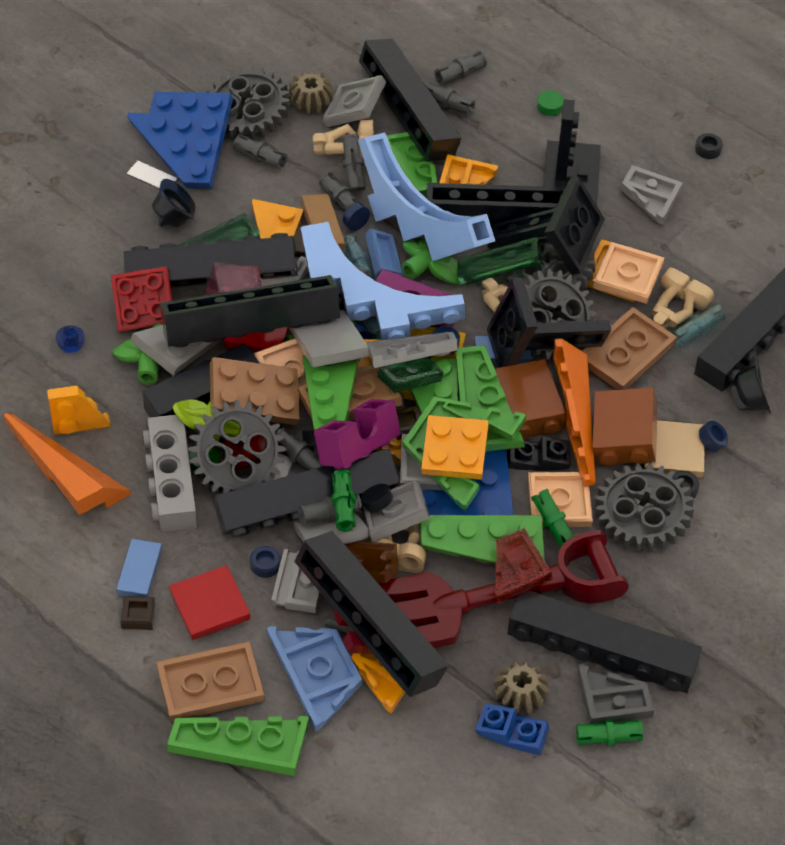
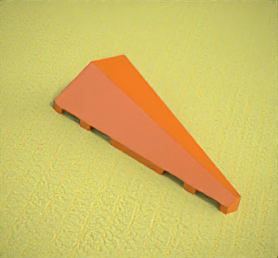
M555 339L553 360L566 400L565 427L571 441V447L583 487L595 485L596 481L594 452L592 449L593 436L587 354L563 339Z
M4 414L5 423L47 479L55 482L79 515L102 503L108 508L131 495V491L127 487L14 414Z

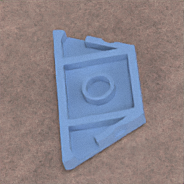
M277 626L267 627V636L306 715L309 716V721L314 731H319L362 686V678L336 629L320 628L319 630H312L310 628L296 627V631H277Z

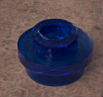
M74 325L64 326L56 333L57 345L68 353L78 351L85 341L83 330Z

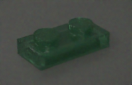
M428 357L379 367L377 377L393 393L441 382L444 371Z

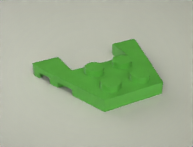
M434 396L402 443L403 448L422 466L428 415L488 420V429L513 441L525 423L526 415L520 412H515V414L500 412L499 408L489 407L488 409L473 407L472 403ZM430 475L464 511H466L480 490L479 484L468 478Z

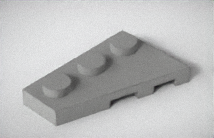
M163 325L133 333L130 341L174 376L225 338H219L217 341L210 343L203 341L190 343L185 347H168L163 333Z
M453 332L366 342L369 347V358L373 368L433 355L446 356L451 351L458 350L457 338Z

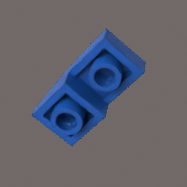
M485 703L475 731L477 734L496 743L520 751L541 755L550 727L548 721L517 716L515 708Z

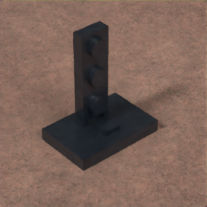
M564 99L559 141L547 140L543 187H566L569 179L579 177L586 188H593V200L597 205L601 145L576 143L577 132L572 131V128L578 129L579 112H574L575 100Z
M576 177L569 179L556 208L493 224L491 229L495 241L486 245L489 250L500 247L506 248L512 244L530 242L536 238L547 236L570 274H579L586 263L605 218L581 179Z
M513 278L487 327V332L497 366L500 368L518 364L525 350L554 349L555 339H563L576 348L602 347L611 332L609 321L596 320L585 322L561 321L559 323L536 322L524 279Z

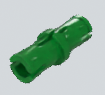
M339 469L332 473L334 494L331 497V501L336 512V528L340 531H350L353 527H356L354 515L356 496L352 492L351 472L346 469Z
M545 489L539 492V495L535 494L532 496L531 499L544 519L542 524L545 528H549L560 549L569 538L574 536L564 520L566 518L564 512L559 511L549 490Z
M612 719L598 724H576V730H578L576 731V740L578 745L606 743L607 746H611L615 742L643 741L641 720L612 722Z

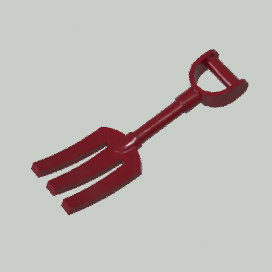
M600 530L588 531L569 538L560 548L556 565L533 570L532 574L467 591L463 589L454 591L446 581L431 572L392 578L386 583H378L393 601L409 600L395 604L415 626H420L416 628L434 648L456 643L461 631L463 614L469 613L471 609L517 598L521 588L537 592L538 594L562 589L567 596L575 601L588 604L603 603L623 596L629 588L626 578L618 575L605 547L607 537ZM588 555L600 580L589 581L580 579L571 574L567 566L573 560ZM335 610L334 615L337 624L349 627ZM348 631L343 639L348 653L372 654L354 632Z

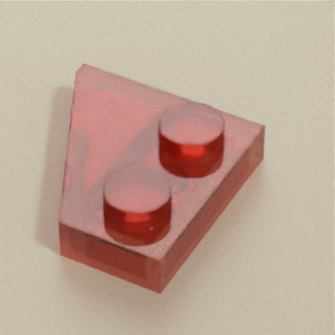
M525 528L496 541L495 595L498 603L553 580L551 570Z

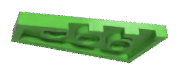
M486 346L458 348L456 356L460 401L472 403L473 407L484 409L494 407L499 408L500 412L513 414L507 403L503 388L498 381ZM488 429L486 451L524 447L521 433L518 432L513 441Z
M302 355L314 430L332 420L348 421L350 401L354 394V381L357 379L358 362H360V359L313 368L307 357Z
M429 515L430 519L419 523L420 546L425 550L455 557L463 556L484 564L492 563L505 566V569L517 572L521 570L532 573L533 570L545 568L542 515Z
M268 716V720H249L248 717H235L233 721H219L217 717L175 718L167 743V752L295 776L309 725V716H298V720H282V716Z

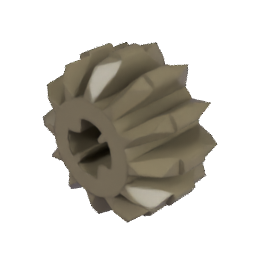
M302 71L301 76H294L288 88L291 106L296 107L298 112L307 111L308 115L311 111L319 114L321 109H328L333 99L331 81L324 77V73L316 75L314 71L311 74H306Z
M513 660L510 668L503 666L500 670V675L495 678V698L497 701H502V706L515 708L517 714L520 710H524L529 715L532 712V708L540 710L543 700L547 698L549 691L547 688L548 679L546 675L540 674L541 669L539 665L530 668L526 660L523 666H519Z

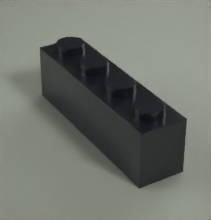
M245 343L238 347L230 348L223 354L216 356L217 358L259 363ZM211 359L204 360L199 365L184 372H179L173 377L159 384H153L148 389L142 391L144 409L150 417L176 415L172 408L174 404L188 399L198 400L208 405L210 402Z

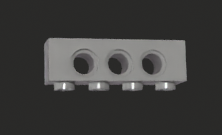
M177 415L147 418L149 430H143L145 448L151 447V454H146L147 472H154V478H148L150 496H156L157 502L151 503L153 521H159L160 532L197 528L185 425Z

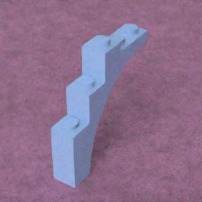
M385 133L358 140L374 191L373 194L368 195V199L376 222L396 217L403 241L425 236L432 261L495 241L487 214L473 217L456 215L442 210L427 200L402 171Z
M329 222L300 227L310 278L331 275L338 286V294L342 293L346 314L350 320L361 321L376 316L381 340L411 337L410 329H425L432 325L452 324L465 319V303L462 294L425 296L392 289L368 277L345 257L334 240Z

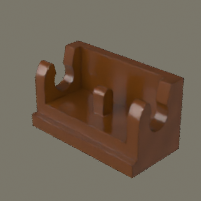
M366 541L344 544L376 582L386 583L398 574L397 544Z

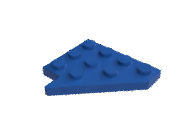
M155 91L150 112L128 113L127 117L130 123L186 188L212 189L233 102L231 93Z
M506 449L486 451L482 480L470 479L479 484L480 490L466 511L462 510L444 490H423L429 515H514Z

